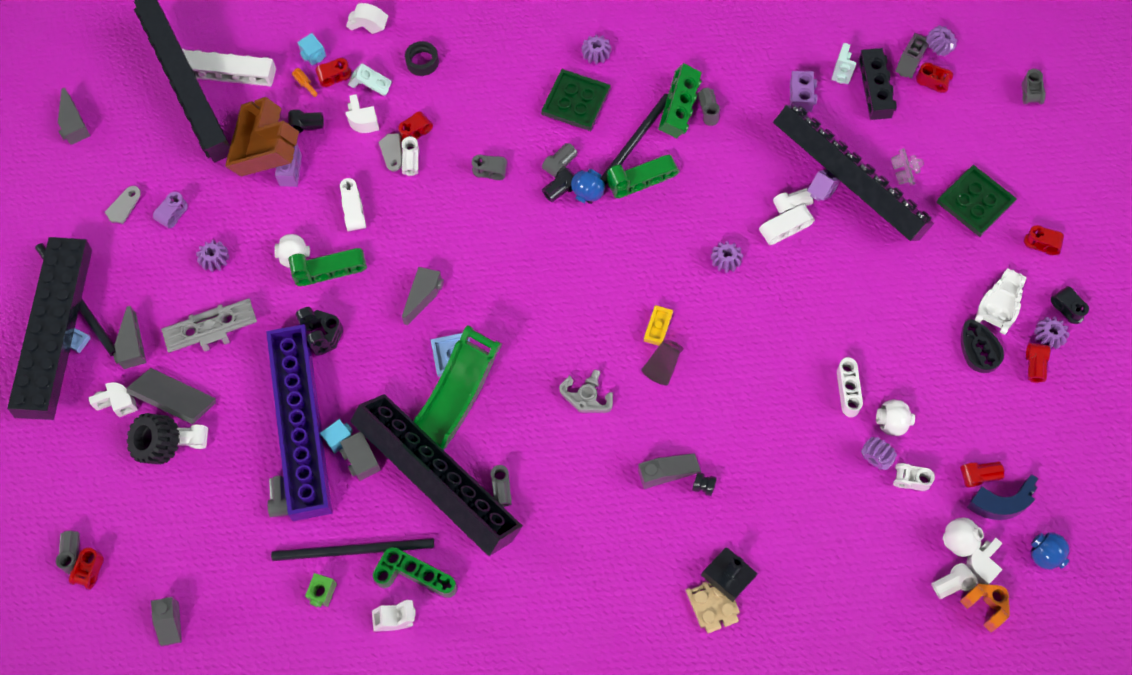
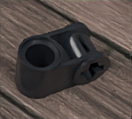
M1066 286L1051 297L1052 305L1072 324L1081 323L1084 320V316L1089 312L1088 304L1069 286Z

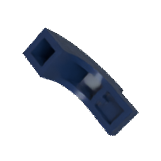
M1031 474L1017 494L1011 497L997 496L982 486L967 508L979 516L992 520H1006L1016 517L1034 502L1035 498L1032 495L1037 489L1035 483L1038 478Z

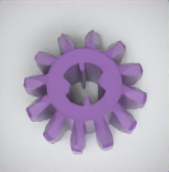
M938 25L927 35L926 42L929 44L928 47L933 52H936L938 56L948 55L957 46L955 34H952L951 30H948L945 26Z
M597 34L594 37L589 36L588 40H584L581 47L584 60L588 59L589 64L595 62L597 65L599 61L604 64L605 59L610 57L611 47L609 40H605L604 36L599 38Z
M212 240L210 244L205 241V246H199L200 251L196 252L199 265L204 270L209 269L212 272L215 268L221 271L220 266H226V260H229L228 249L220 241L216 243V241Z
M727 240L725 245L719 242L718 247L714 246L711 260H713V266H718V271L725 269V273H727L730 269L734 272L736 267L741 266L743 255L741 254L740 247L735 248V242L729 245Z
M1056 316L1052 319L1046 317L1043 321L1038 322L1034 333L1037 334L1035 340H1040L1042 345H1049L1050 349L1052 347L1059 349L1060 346L1065 345L1070 333L1067 332L1068 326L1062 325L1063 320L1058 322Z
M871 437L867 440L861 450L863 457L868 460V463L881 470H887L891 467L897 457L895 449L886 443L885 440H881L878 437Z

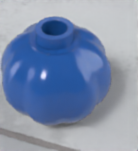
M590 168L588 172L584 170L577 172L571 181L572 190L577 195L575 199L584 204L586 201L594 202L600 199L605 192V183L600 179L602 175Z
M1048 532L1044 535L1040 533L1030 544L1034 547L1031 549L1033 561L1043 569L1051 570L1057 567L1062 569L1070 561L1067 558L1070 551L1069 544L1060 534Z

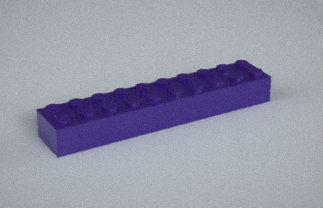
M305 324L266 331L288 516L292 521L333 514L323 437L320 434L322 429L312 352L307 341L309 332Z

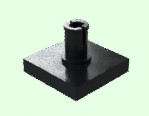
M727 547L701 574L702 577L732 602L758 575L741 557L735 555Z

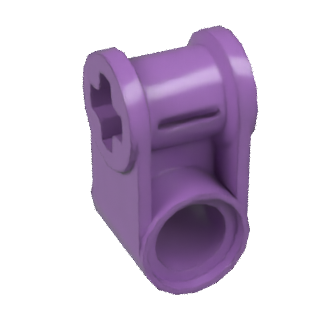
M171 192L161 205L156 208L153 213V219L170 229L176 225L179 218L186 212L188 204L179 192Z

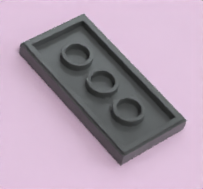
M152 368L127 387L128 394L191 424H194L216 404V398Z

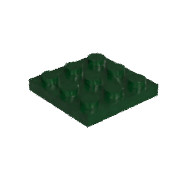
M561 69L541 110V115L591 131L611 90V85Z
M972 165L938 198L936 203L977 236L981 237L1016 202L1017 198L975 165Z

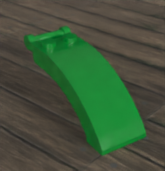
M469 325L465 327L460 340L456 342L435 389L414 419V422L443 450L450 443L473 406L502 346V343L492 341L474 331V328ZM469 337L491 348L490 352L469 342Z

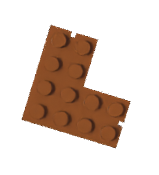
M267 97L241 104L225 167L242 177L291 164L295 151L293 147L297 144L299 131L284 120L278 122L281 107Z

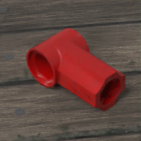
M1028 343L1027 345L1028 380L1033 383L1045 382L1047 380V362L1050 358L1049 345Z
M1000 461L985 464L974 462L960 467L965 487H975L984 482L1002 480L1004 478V467Z

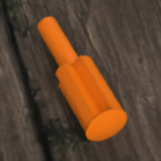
M296 68L292 72L293 77L302 87L307 88L313 97H316L318 93L310 85L311 81L300 68Z

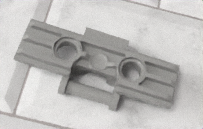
M246 299L226 307L220 304L217 308L197 315L191 314L188 320L162 328L161 330L168 353L199 342L205 352L210 350L209 343L222 339L224 344H228L230 340L227 332L256 323L257 320L250 299ZM231 315L232 320L226 323L228 321L227 316ZM188 329H194L195 333L193 335H186Z

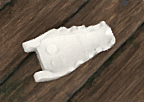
M1007 268L1001 279L983 297L978 307L975 321L980 323L982 320H985L1001 328L1000 333L1005 335L1019 314L1022 288L1027 277Z

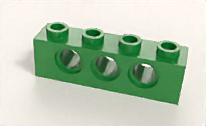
M685 63L675 70L658 130L674 138H678L681 134L686 133L689 124H687L688 119L693 113L691 108L697 98L696 91L701 84L700 77L702 72Z

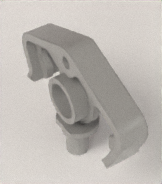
M593 370L591 377L585 380L587 384L581 386L577 393L567 391V388L573 385L571 376H568L559 387L560 394L581 413H608L613 407V392L605 396L607 401L605 405H601L596 401L597 390L595 387L599 386L597 380L601 373L598 370Z

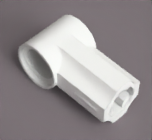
M406 137L402 141V173L407 176H414L418 174V155L420 151L417 140L414 137Z
M806 188L789 195L788 193L777 195L773 202L779 214L781 215L801 204L805 206L813 204V198L810 196L811 193L807 191L808 189Z
M192 425L191 428H177L180 432V435H178L180 443L177 446H189L195 449L206 448L209 430L207 426Z
M960 563L951 569V574L931 583L939 599H943L960 589L964 591L972 590L977 585L978 580L966 564Z

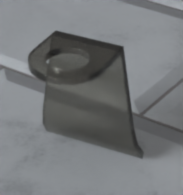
M666 339L662 341L641 371L652 381L668 386L683 347L672 340Z

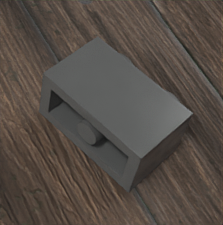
M361 432L340 442L343 447L340 449L344 460L349 459L351 465L348 468L353 477L357 475L359 481L381 471Z

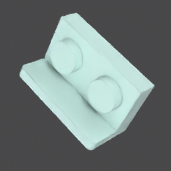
M846 43L842 45L831 80L841 84H849L856 66V62L850 60L851 52H848L850 44Z

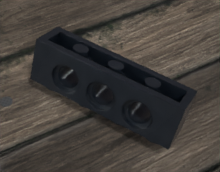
M883 48L861 50L858 61L870 120L892 118L897 104L896 100H893L892 97L893 85H890L889 82L890 71L886 67L887 56L884 55Z

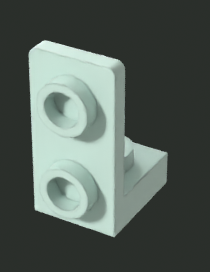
M361 63L354 70L348 85L355 88L358 84H364L385 96L392 81Z

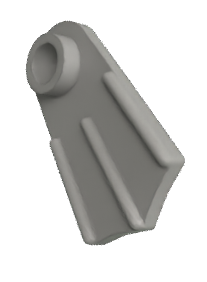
M387 134L379 141V145L387 168L394 172L402 166L401 140L399 134Z
M128 187L105 211L112 223L124 224L141 196V191L138 187Z

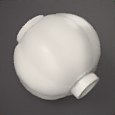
M296 234L284 235L280 238L279 243H275V258H279V262L287 268H290L288 258L293 254H304L305 257H310V246H306L303 238Z
M889 400L882 405L881 409L877 410L876 423L881 424L880 429L884 433L891 436H900L908 431L910 425H914L915 415L911 413L909 406L905 402Z
M968 518L952 520L946 526L943 535L945 546L961 557L972 555L980 548L981 540L984 538L982 529Z

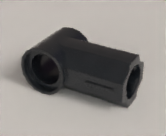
M291 110L288 112V124L298 130L299 133L303 132L304 129H323V113H304L301 110Z
M569 168L560 171L556 179L542 189L548 201L553 202L567 191H573L571 181L574 174Z

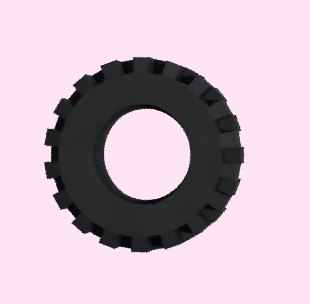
M145 413L139 415V418L136 417L134 423L130 425V430L127 433L128 439H126L130 456L140 463L161 465L164 462H169L170 458L175 456L174 452L178 450L177 445L180 443L178 437L180 432L177 430V423H174L172 418L165 415Z

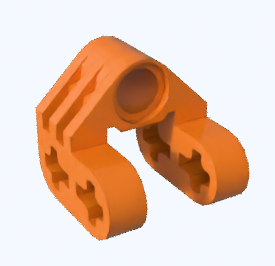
M978 584L960 602L968 609L983 596V600L992 609L997 610L983 624L991 633L1010 617L1009 594L1003 586ZM992 593H999L1001 596V601H996L993 598Z

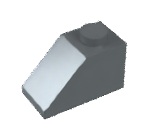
M173 597L151 601L152 621L160 646L182 643L179 602Z

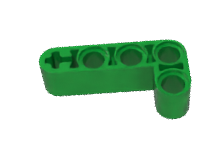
M665 155L624 171L622 165L613 166L607 172V183L614 197L619 199L671 179L679 173V169L672 155Z
M360 248L307 260L304 254H293L288 258L291 275L297 286H307L359 273L367 269L364 251Z
M394 547L384 552L373 572V578L381 588L390 587L397 575L401 574L446 598L454 596L457 592L455 580L450 575ZM391 556H399L395 563L389 562ZM410 564L417 566L413 572H407L406 570ZM382 573H388V578L385 581H379V576ZM433 573L434 578L431 581H425L424 577L426 574ZM439 580L441 581V583L445 585H448L450 583L451 588L444 589L443 585L439 583Z

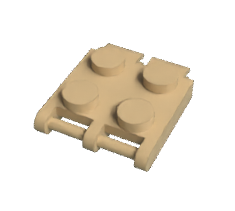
M705 581L701 586L685 589L700 628L705 627L707 634L722 628L719 621H722L725 627L739 621L737 615L740 611L736 602L730 601L715 587L709 588L713 586L711 583Z

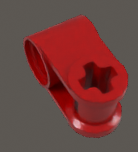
M337 58L331 62L320 64L315 69L322 87H330L333 84L345 81L352 74L351 69L348 67V62L344 58Z
M928 62L921 65L916 76L918 84L940 93L948 91L949 81L953 79V73L950 70Z
M421 111L414 113L398 126L401 142L406 137L411 136L417 140L429 133L433 128V123Z
M1036 225L1025 236L1024 243L1028 248L1042 251L1049 255H1059L1064 234Z
M84 548L79 553L76 564L70 573L69 583L85 586L88 590L92 589L104 561L103 555L92 548ZM94 554L93 561L88 563L89 557Z

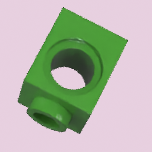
M314 573L305 595L310 601L309 604L321 608L322 605L328 607L337 583L334 579ZM319 588H325L323 595L316 596V591Z

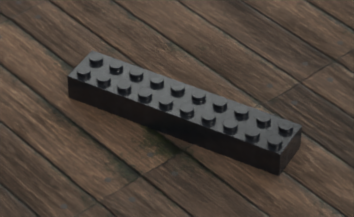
M134 0L136 6L134 11L148 36L152 48L155 50L162 69L177 95V99L192 126L191 128L195 136L199 140L203 152L207 158L211 157L214 163L228 157L230 145L158 0Z
M786 105L773 121L778 128L909 241H919L934 224L931 221L932 217L925 211L920 212L916 208L918 205L911 199L906 200L902 196L904 193L897 187L892 188L887 178L882 175L878 176L875 173L876 169L867 163L865 165L861 161L862 157L855 152L851 153L847 149L848 145L840 140L838 142L834 138V133L828 129L824 130L820 126L821 122L814 117L811 119L807 115V110L801 106Z
M48 238L7 407L14 418L54 420L92 254V249L87 239Z
M383 394L359 404L350 422L437 505L454 524L474 541L483 552L491 556L513 542L523 525L391 399Z

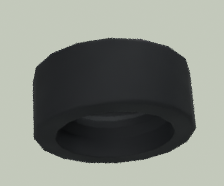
M426 41L411 44L405 51L407 69L416 76H426L433 73L439 64L437 49L434 45ZM424 52L432 55V59L426 64L417 65L412 62V58L418 53Z

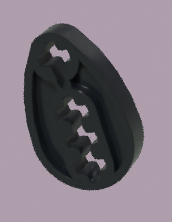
M973 319L965 322L961 331V348L966 363L970 368L979 373L995 371L1004 358V350L1000 342L981 323ZM969 326H970L971 328H975L974 333H973L972 330H969V331H968V327H969ZM979 343V345H984V347L981 349L976 347V345ZM983 351V353H988V356L985 357L984 355L981 356L980 354ZM986 359L988 362H992L991 366L984 363Z

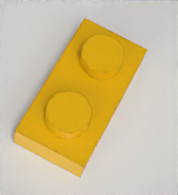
M657 305L654 306L644 336V342L662 347L673 310Z

